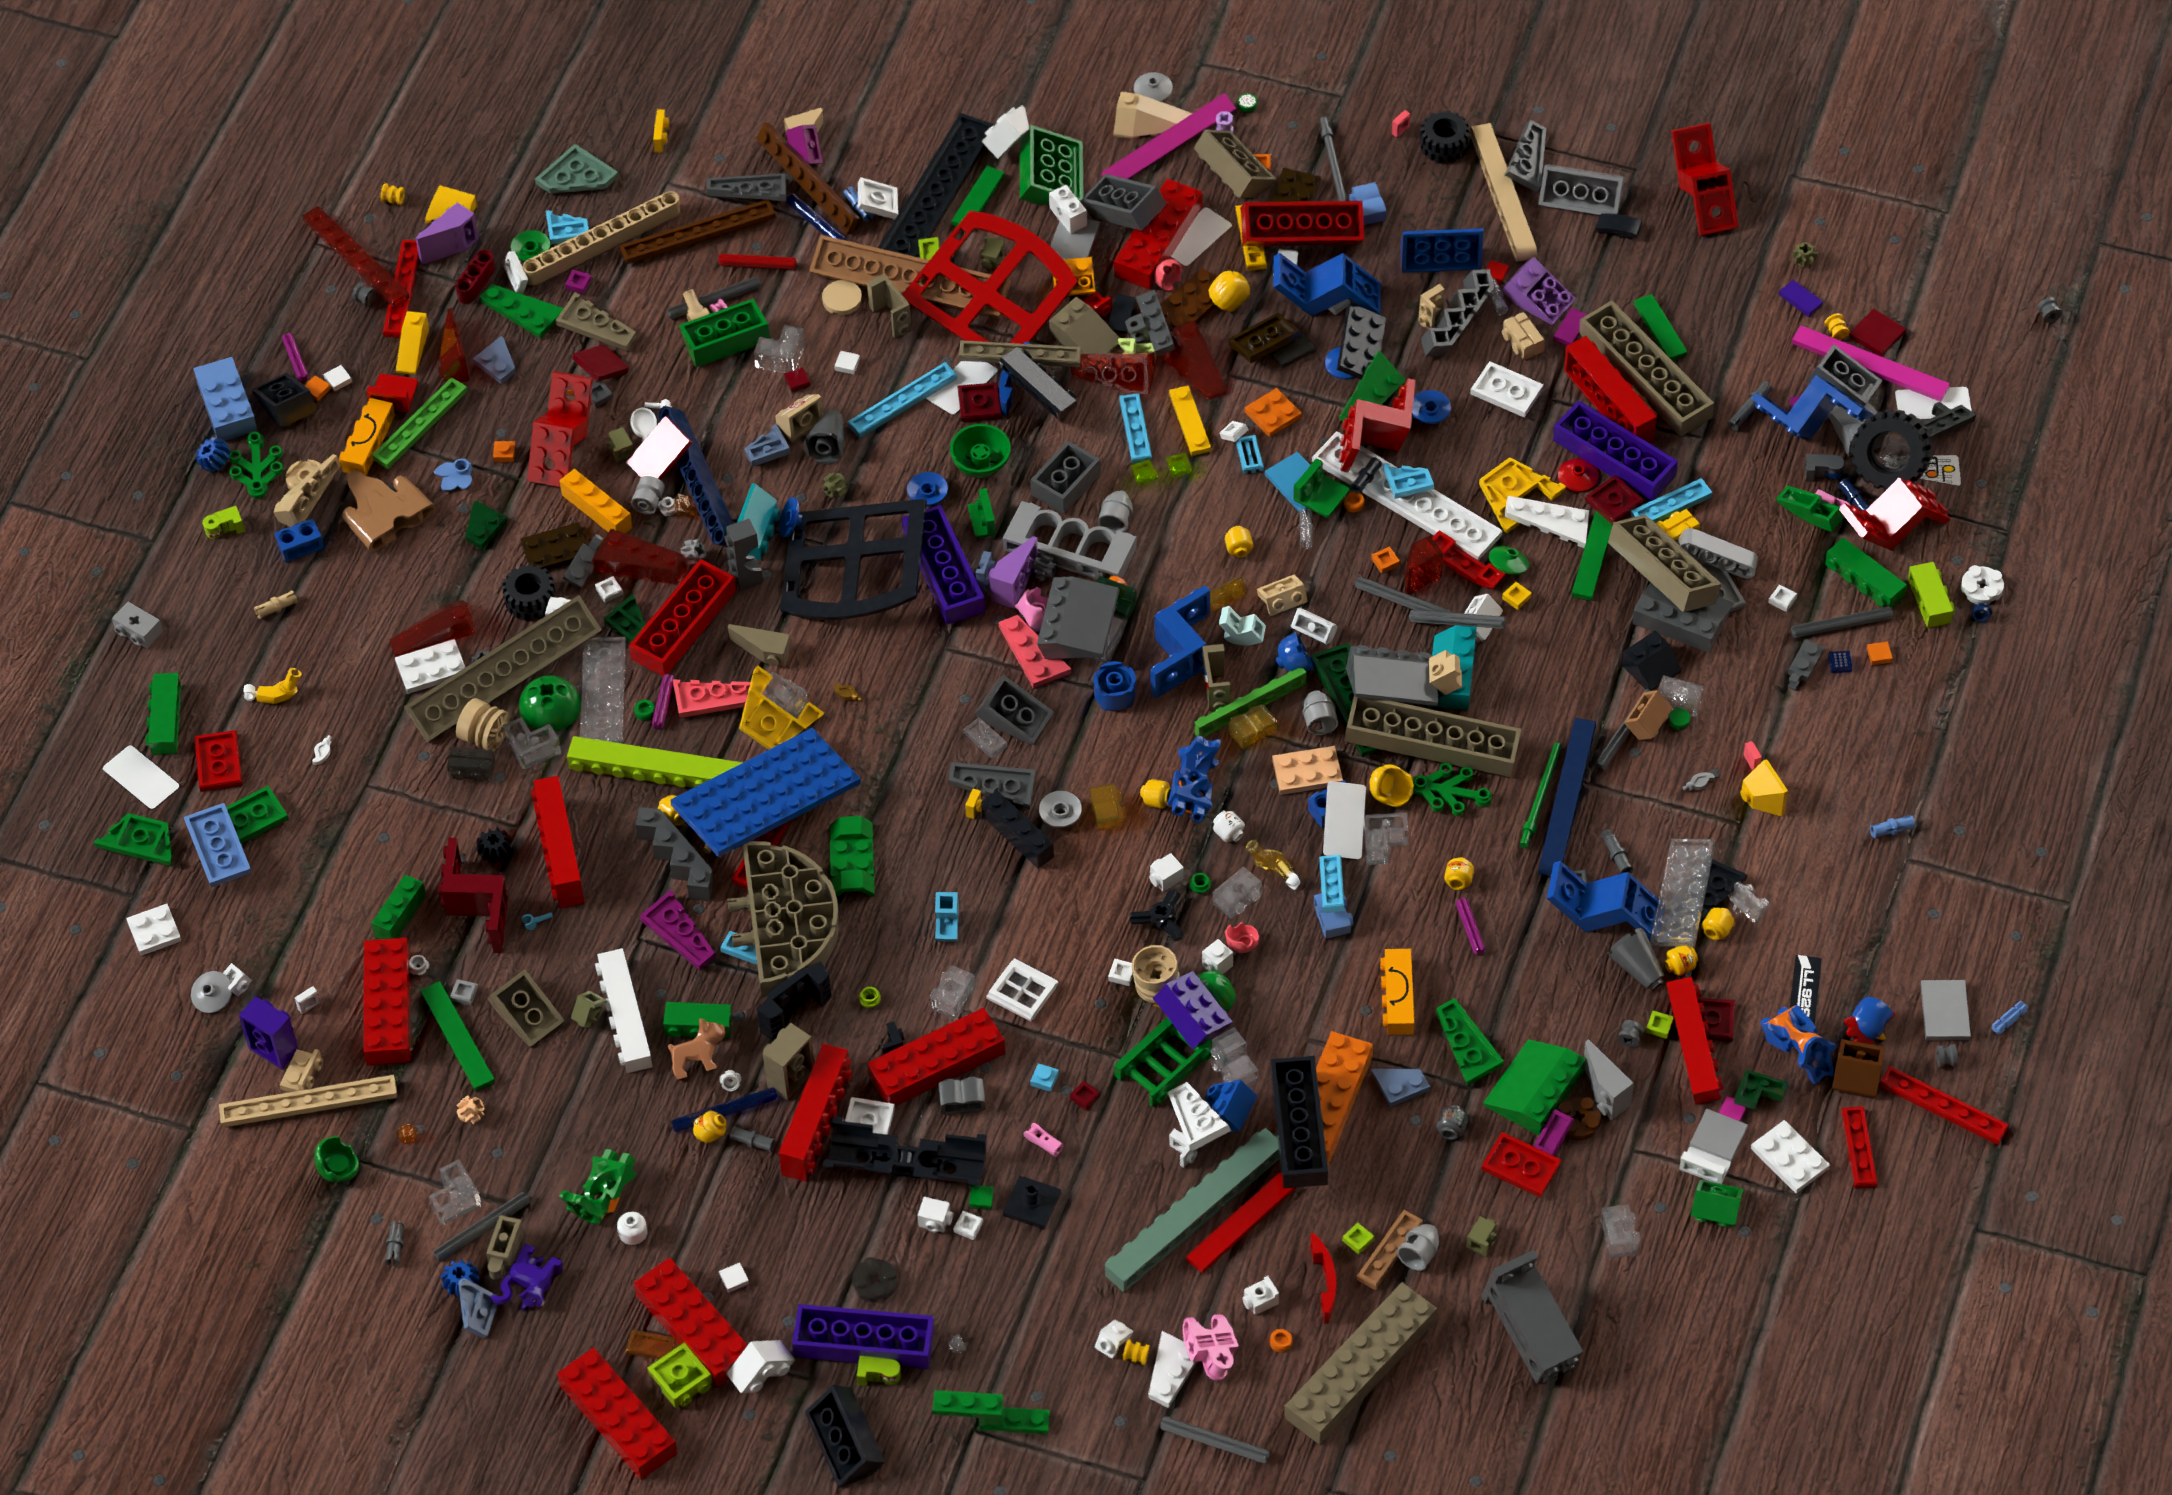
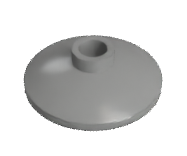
M1156 72L1140 76L1134 84L1135 94H1141L1160 102L1168 99L1173 91L1171 80L1164 74Z
M1055 791L1042 799L1039 813L1046 824L1052 827L1064 828L1071 826L1080 818L1082 805L1074 794L1067 791Z
M218 971L202 974L192 986L191 999L194 1006L204 1013H216L222 1010L229 1003L232 992L228 989V986L231 984L230 979ZM211 987V991L206 993L207 989Z

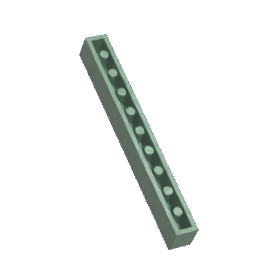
M1266 1128L1260 1133L1256 1132L1246 1145L1236 1149L1232 1157L1228 1160H1223L1219 1164L1218 1169L1213 1173H1208L1197 1187L1190 1188L1183 1199L1175 1201L1171 1205L1170 1210L1164 1215L1160 1214L1149 1228L1141 1230L1138 1237L1132 1242L1126 1243L1121 1252L1116 1256H1111L1105 1263V1276L1125 1293L1280 1159L1278 1138Z

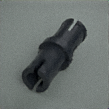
M1372 457L1367 465L1358 472L1356 480L1350 485L1353 492L1361 494L1366 485L1373 481L1375 473L1382 466V462L1378 458Z

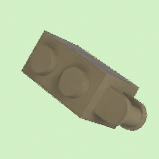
M499 1216L486 1252L488 1270L493 1280L500 1279L505 1270L510 1271L524 1235L520 1219Z

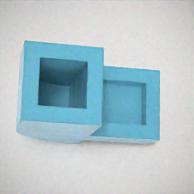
M936 892L935 940L940 942H957L959 924L958 892Z

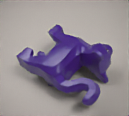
M525 1243L518 1253L515 1263L510 1268L509 1274L501 1283L503 1296L492 1295L491 1300L501 1305L507 1303L513 1293L510 1284L514 1283L527 1288L520 1294V1298L523 1300V1311L527 1307H542L545 1303L543 1294L550 1288L552 1277L562 1272V1261L552 1257L544 1267L540 1268L538 1266L543 1264V1257L533 1258L530 1254H533L535 1247Z

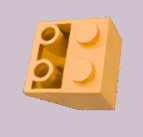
M1092 257L1063 259L1078 280V284L1068 296L1095 294ZM1053 276V285L1055 287L1058 282Z

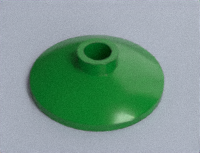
M536 230L521 232L511 242V252L515 251L518 259L522 262L550 249L549 238L544 233Z
M1498 546L1489 553L1491 564L1504 573L1520 575L1529 568L1527 557L1514 548Z

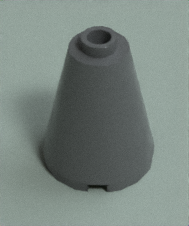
M826 410L804 440V450L807 456L814 457L818 463H835L844 453L843 416L837 410Z
M1638 928L1635 930L1637 934L1631 936L1628 933L1610 948L1613 952L1608 951V955L1646 989L1652 988L1655 990L1664 983L1662 980L1665 976L1643 928Z

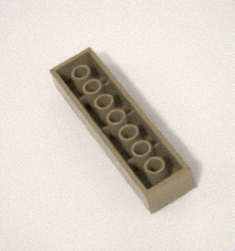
M1613 301L1608 302L1580 319L1579 335L1581 337L1587 336L1591 342L1593 341L1597 345L1602 355H1606L1610 364L1619 370L1622 378L1634 385L1638 392L1648 399V403L1654 411L1680 437L1713 418L1714 402Z
M1354 696L1344 742L1511 777L1521 729L1394 701Z
M1401 1283L1285 1405V1419L1320 1445L1436 1322L1437 1308L1404 1283Z

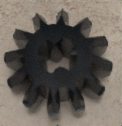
M497 827L493 831L488 828L487 833L481 832L480 838H477L476 849L483 861L489 859V862L492 864L494 860L501 863V858L508 859V853L512 852L513 847L512 838L506 830L500 831Z

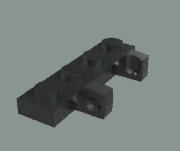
M1937 402L1934 404L1931 413L1935 417L1926 421L1920 418L1915 419L1925 424L1923 428L1925 431L1929 430L1931 434L1929 440L1934 441L1974 422L1976 414L1963 405L1950 409L1941 402Z

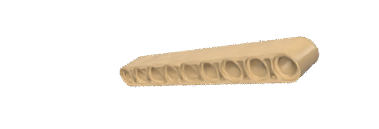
M1487 123L1470 127L1474 148L1516 262L1530 260L1532 257L1537 258L1536 245L1513 182L1509 177L1505 176L1507 166L1491 124Z
M666 192L528 259L523 264V270L528 278L527 283L530 285L540 284L677 217L681 211L678 194Z

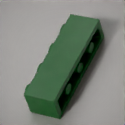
M1844 537L1827 551L1825 564L1828 568L1841 575L1846 582L1857 587L1862 594L1873 599L1878 606L1893 608L1905 597L1906 583Z
M178 673L153 674V682H149V693L152 697L148 700L150 717H147L149 734H146L145 737L146 746L150 747L152 755L177 754L181 701L180 677Z

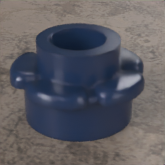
M1986 603L1975 604L1972 607L1973 618L1978 622H1986L1993 612L1992 608Z

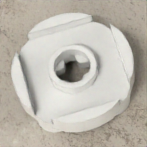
M1975 565L1971 566L1969 571L1964 574L1961 583L1962 593L1964 592L1967 595V599L1974 604L1986 603L1988 605L1995 599L1997 601L2002 596L2004 581L2000 571ZM1979 583H1984L1987 586L1980 588Z

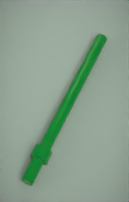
M1554 743L1528 821L1524 823L1522 829L1523 836L1520 842L1522 848L1528 847L1531 836L1535 834L1537 828L1536 821L1562 748L1560 743Z

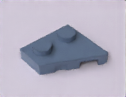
M502 336L473 358L475 365L501 385L516 373L515 366Z
M777 424L771 427V432L766 436L762 434L755 442L745 448L746 456L752 467L791 454L790 448Z
M983 551L979 562L980 569L976 570V581L984 597H986L987 589L990 587V580H988L989 572L996 565V561L992 560V552Z
M1420 1069L1371 1070L1372 1077L1390 1107L1430 1091V1085Z
M463 1278L459 1280L458 1284L464 1329L481 1338H485L488 1336L498 1305L491 1300V1296L495 1294Z

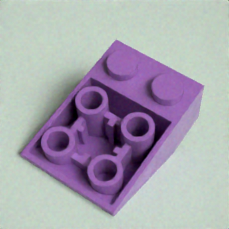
M457 202L448 208L442 216L435 219L429 227L421 231L416 237L420 263L426 264L464 252L479 240L474 213Z
M1535 257L1526 262L1501 289L1515 305L1551 325L1576 300Z

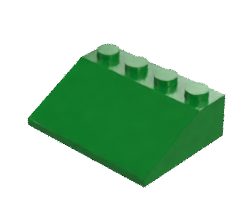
M1029 125V130L1020 138V199L1037 205H1050L1049 193L1067 185L1082 204L1083 142Z
M1528 1039L1487 1096L1483 1106L1540 1136L1554 1109H1559L1560 1103L1566 1100L1585 1073L1586 1058L1568 1048Z

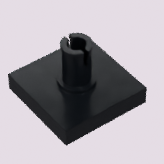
M1019 1176L1004 1208L1003 1216L1045 1230L1061 1195V1189Z

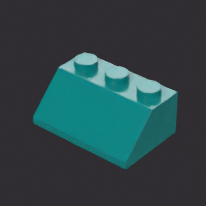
M754 483L751 484L738 522L750 519L757 533L758 547L753 549L747 556L754 555L756 560L761 561L763 553H767L768 539L774 534V523L779 520L781 511L778 509L777 500Z

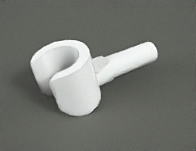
M667 399L662 400L661 403L645 402L644 404L645 407L661 409L663 406L672 407Z

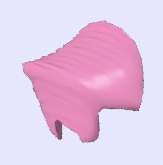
M1039 587L1030 591L1027 589L1018 603L1015 604V608L1019 610L1028 626L1035 632L1041 630L1048 602L1047 597L1040 595L1041 589Z

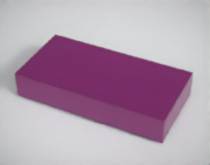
M1571 308L1556 331L1553 340L1564 345L1575 342L1579 336L1580 319L1588 314Z
M1554 1109L1534 1147L1556 1156L1575 1122L1574 1118Z

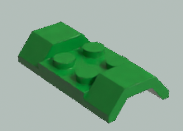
M862 816L839 817L830 824L831 883L835 890L836 898L843 892L862 891L870 897L875 896L873 823Z

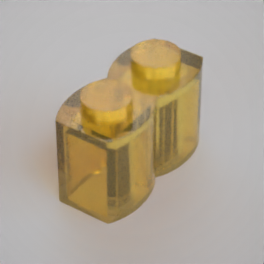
M1264 704L1253 706L1248 710L1247 714L1234 716L1230 720L1228 732L1242 749H1246L1256 744L1259 740L1274 734L1278 730V721Z
M1114 783L1089 788L1090 801L1098 831L1123 827L1126 811L1125 807H1120L1119 802L1122 801L1120 789H1116Z

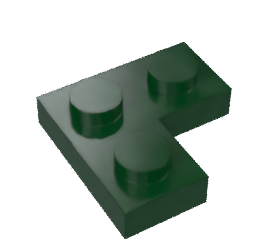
M1746 1069L1736 1093L1734 1104L1755 1110L1760 1096L1782 1102L1789 1082Z

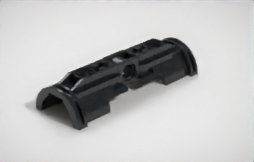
M833 1116L829 1158L824 1159V1170L830 1168L832 1171H835L837 1167L911 1178L967 1183L968 1188L975 1186L976 1189H979L981 1186L986 1160L987 1135L977 1134L975 1138L945 1134V1142L920 1139L919 1148L897 1145L898 1136L873 1133V1125L846 1122L843 1117ZM860 1155H866L869 1157V1160L865 1163H860L857 1161V1158ZM947 1166H954L957 1170L953 1174H947L944 1169Z

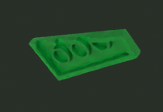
M493 284L479 296L481 303L540 339L556 324V319L564 309Z
M1380 351L1375 353L1371 364L1367 367L1364 376L1357 384L1356 390L1339 416L1342 422L1345 418H1348L1350 406L1354 407L1357 399L1382 405L1406 381Z
M1455 998L1436 1008L1437 1016L1467 1086L1504 1066L1503 1059Z

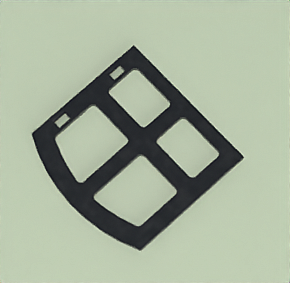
M926 499L799 512L802 515L801 523L795 527L789 536L780 607L781 612L809 619H851L881 613L916 599L927 506ZM909 514L907 535L905 537L863 541L867 518ZM850 520L848 541L845 544L804 548L806 529L809 524ZM796 532H801V539H795ZM905 553L901 587L878 596L859 601L856 600L860 564L863 557ZM846 559L840 602H817L798 598L803 564ZM789 584H795L794 591H789Z

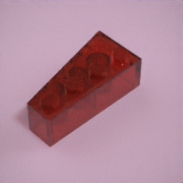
M610 529L592 558L595 574L602 575V572L611 573L615 577L625 575L632 576V579L637 580L647 578L651 579L652 582L678 585L687 570L685 555L614 529Z

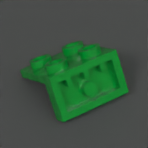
M1316 458L1294 484L1293 500L1329 518L1348 495L1350 488L1324 475L1323 461Z

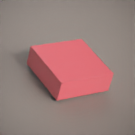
M1406 110L1392 121V135L1395 137H1399L1410 127V113Z
M1752 741L1745 743L1744 757L1751 769L1754 770L1761 763L1762 756Z

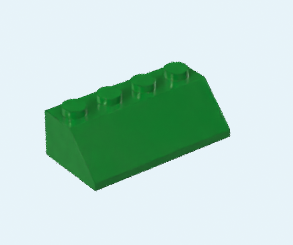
M754 299L679 325L689 356L696 367L771 341L768 323Z

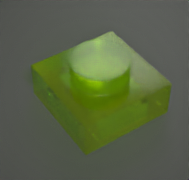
M1186 452L1166 457V463L1172 478L1192 473V467Z
M1150 459L1131 465V472L1138 485L1157 480V473Z

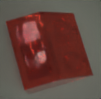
M1430 535L1413 543L1406 565V594L1419 591L1423 586L1431 582L1434 583L1442 577L1443 552Z

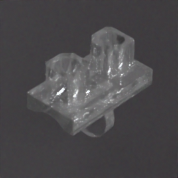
M1739 881L1735 883L1734 890L1729 896V899L1734 903L1732 911L1735 914L1743 912L1755 924L1759 922L1762 914L1767 911L1769 902L1765 898L1758 899L1754 896L1755 888L1751 884L1743 885Z

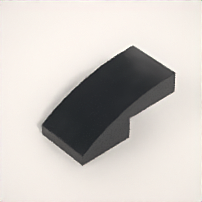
M1601 213L1596 229L1598 233H1617L1619 238H1634L1639 235L1642 220L1621 214Z
M1116 294L1108 326L1114 332L1128 334L1125 321L1133 317L1136 297Z

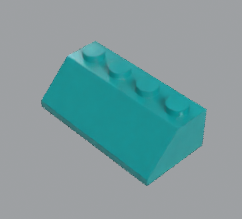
M1455 625L1434 635L1433 656L1447 650L1451 655L1456 654L1460 658L1462 687L1447 695L1438 690V706H1427L1469 710L1477 627Z

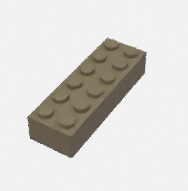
M1647 515L1613 523L1608 543L1681 611L1686 612L1716 604L1721 583Z

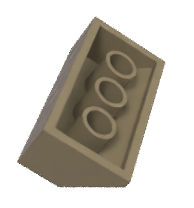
M1204 130L1194 147L1199 157L1211 166L1210 169L1222 178L1223 183L1230 186L1234 191L1233 193L1239 198H1253L1277 180L1231 131Z

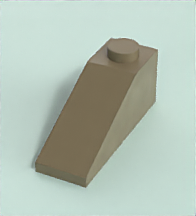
M732 624L728 625L729 639L764 663L785 667L791 648L790 634Z

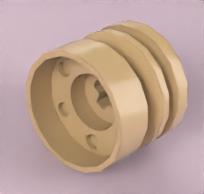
M477 698L471 699L459 716L456 735L467 743H475L479 748H483L488 752H494L501 745L507 734L510 715L507 711L500 710L498 707H490L488 703Z
M1151 945L1137 952L1132 960L1135 988L1138 995L1147 1002L1156 1003L1153 997L1166 983L1180 977L1175 954L1164 946Z

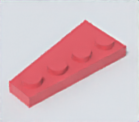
M1018 615L999 622L1001 632L1033 688L1071 674V668L1061 658H1044L1037 645L1039 636Z
M673 679L679 718L745 707L751 682L732 681L731 684H723L720 681L700 683L699 680L681 682L680 680Z

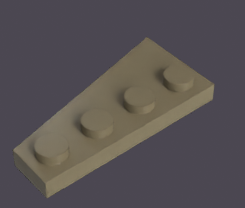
M576 292L556 319L557 326L628 351L637 337L634 330L617 319H612L605 311L598 310L594 307L593 303L583 300Z

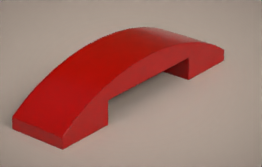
M1440 530L1427 542V547L1444 564L1475 584L1494 589L1506 575V573L1498 570L1491 563L1484 565L1455 546L1456 541Z
M1313 1233L1310 1234L1313 1264H1323L1327 1292L1321 1293V1309L1325 1324L1329 1323L1335 1307L1336 1274L1332 1258L1326 1246Z

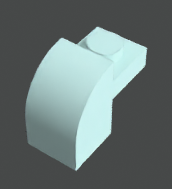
M1230 606L1222 608L1219 625L1225 630V640L1233 644L1246 646L1263 642L1266 625L1255 614L1240 617Z

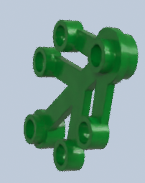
M252 432L247 438L248 446L252 449V463L242 458L240 451L233 450L229 454L230 462L239 466L232 467L229 472L233 480H238L247 486L249 495L255 499H260L266 495L268 491L267 485L276 476L283 473L282 463L274 462L280 459L283 453L280 446H272L270 454L261 462L260 449L264 446V439L260 433ZM270 466L271 471L261 479V474ZM240 467L253 474V480L245 476Z
M1449 763L1441 764L1438 771L1427 777L1424 775L1413 777V793L1419 796L1423 795L1434 812L1442 811L1444 802L1441 798L1435 797L1432 792H1438L1443 797L1455 816L1463 815L1465 806L1462 802L1456 801L1453 795L1475 799L1476 805L1482 808L1488 807L1492 802V794L1486 788L1475 791L1455 787L1465 781L1472 780L1473 770L1470 767L1462 768L1459 775L1442 784L1434 782L1452 775V766Z

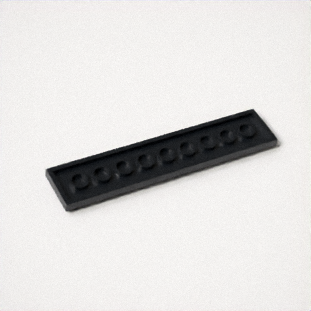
M962 113L959 114L880 243L879 249L919 258L918 240L931 238L986 147L982 142L987 136L985 132L993 125L995 126V124Z

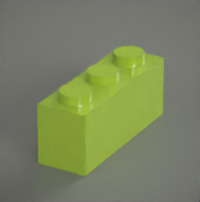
M1934 562L1910 566L1908 581L1927 628L1951 623L1952 616L1955 614V607L1953 602H1950L1948 599V589L1946 585L1943 586L1940 570L1936 569Z

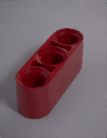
M481 250L476 253L456 281L455 288L457 299L460 303L469 304L473 302L494 273L495 264L491 251Z

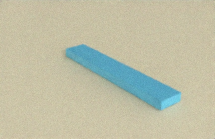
M944 362L849 420L847 425L860 439L958 379L957 374Z

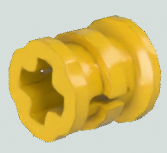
M384 183L380 196L381 202L385 203L388 200L389 203L396 202L401 205L404 200L405 189L403 187L398 189L393 185L389 187L387 183Z
M1833 314L1824 322L1825 327L1829 328L1828 330L1832 334V338L1843 340L1850 333L1842 314Z
M1128 1339L1123 1361L1132 1359V1362L1140 1361L1141 1364L1145 1365L1150 1345L1142 1346L1139 1342L1134 1344L1131 1343V1339Z

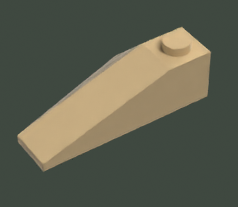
M1121 92L1117 104L1113 136L1129 139H1138L1142 135L1157 137L1158 134L1165 132L1192 113L1141 94Z
M331 455L286 493L281 501L275 505L274 514L278 522L291 527L307 519L341 466L336 455Z

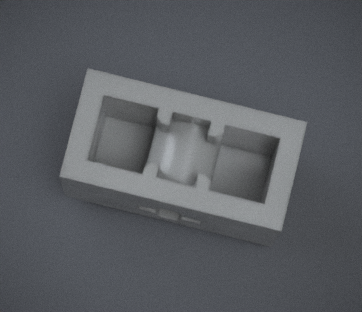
M127 602L112 618L114 630L117 634L126 636L134 644L141 645L147 649L163 633L159 619L130 602Z

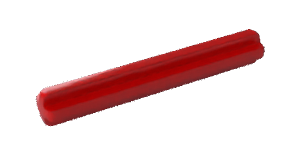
M722 253L718 256L719 265L778 269H796L797 266L795 257Z

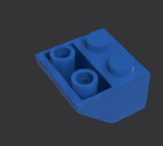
M1235 1080L1212 1085L1208 1089L1204 1101L1226 1122L1231 1129L1230 1132H1236L1241 1130L1258 1095L1242 1080Z

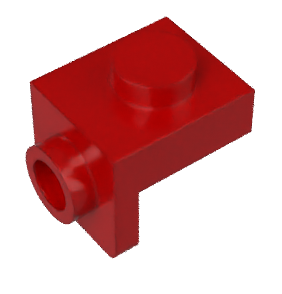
M1095 292V294L1083 300L1101 318L1107 316L1112 311V299L1109 296L1103 298L1098 292Z

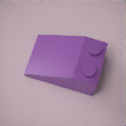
M1033 536L1000 559L995 568H991L988 580H990L989 592H991L992 602L1015 608V604L1018 603L1033 574L1032 565L1036 557H1038L1037 537Z

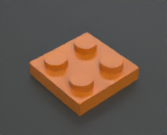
M1278 388L1245 407V413L1269 438L1302 418V413Z

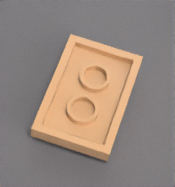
M1335 746L1272 756L1280 795L1327 788L1329 781H1343Z

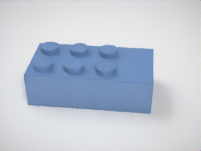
M229 357L193 368L216 437L226 441L256 432L257 427L254 415L233 358Z

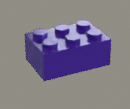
M1193 971L1166 983L1153 997L1154 1001L1192 1049L1205 1044L1209 1039L1213 1040L1219 1037L1233 1022Z
M255 996L239 1014L248 1048L283 1070L292 1060L298 1049L297 1039L293 1031L294 1028L290 1020L291 1017L284 1010L279 1011L274 1008L268 1000H261Z

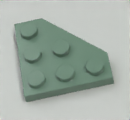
M574 144L536 177L535 183L548 193L606 189L619 175L616 170Z

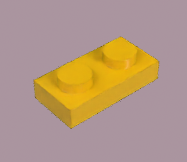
M657 110L653 136L655 152H663L664 144L667 145V133H665V130H669V118H666L665 110Z

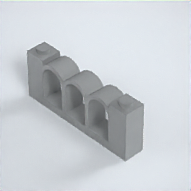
M1021 501L1003 536V550L1012 552L1032 538L1037 528L1044 525L1053 526L1056 530L1049 544L1038 542V557L1041 558L1045 554L1054 557L1053 563H1056L1058 568L1103 582H1107L1111 576L1123 578L1137 549L1136 536L1130 533L1117 531L1114 534L1111 529L1102 526L1089 529L1088 525L1078 518H1068L1062 521L1060 515L1053 510H1041L1040 506ZM1074 533L1083 537L1075 553L1058 548L1061 540L1068 534ZM1095 542H1105L1110 545L1102 562L1085 557L1088 548Z

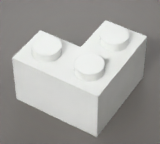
M780 1340L753 1341L749 1343L726 1374L740 1393H756L763 1387V1383L768 1377L785 1375L790 1370V1366L795 1359Z

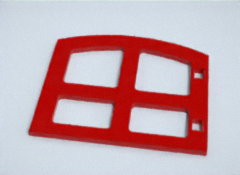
M970 210L901 295L912 307L964 341L989 342L969 329V326L985 306H990L1021 327L1010 343L1023 344L1026 341L1031 342L1078 284V280L1061 256L1031 231L1004 218ZM963 230L966 234L959 241L955 237ZM974 230L993 233L1016 243L986 282L979 281L950 262V259ZM1028 253H1032L1058 282L1032 314L997 292ZM938 275H943L973 295L971 301L956 318L951 317L921 297ZM925 276L928 280L921 287L918 283Z

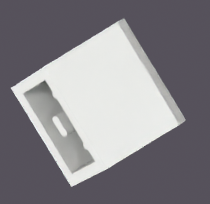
M1023 105L1017 109L1013 107L1006 114H1003L996 121L997 124L985 132L987 136L982 142L997 159L1004 155L1029 130L1027 115Z

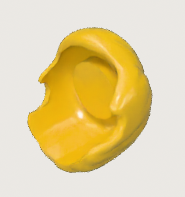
M1235 271L1222 272L1209 287V296L1213 303L1227 312L1236 310L1250 295L1248 281L1242 274Z
M1387 764L1376 768L1371 774L1369 782L1370 792L1377 801L1389 806L1401 807L1412 797L1414 788L1413 778L1400 767Z

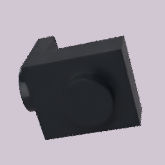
M895 1021L886 1024L887 1036L890 1042L881 1045L882 1055L903 1046L904 1034L901 1028L897 1029Z

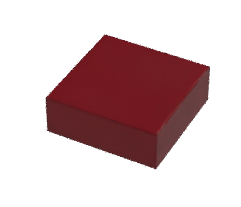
M803 367L784 373V378L791 392L810 386V381Z
M1083 1081L1069 1097L1070 1100L1087 1111L1101 1097V1092Z

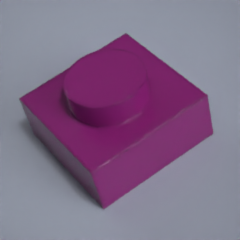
M572 270L565 283V288L584 294L592 281V277L590 274Z

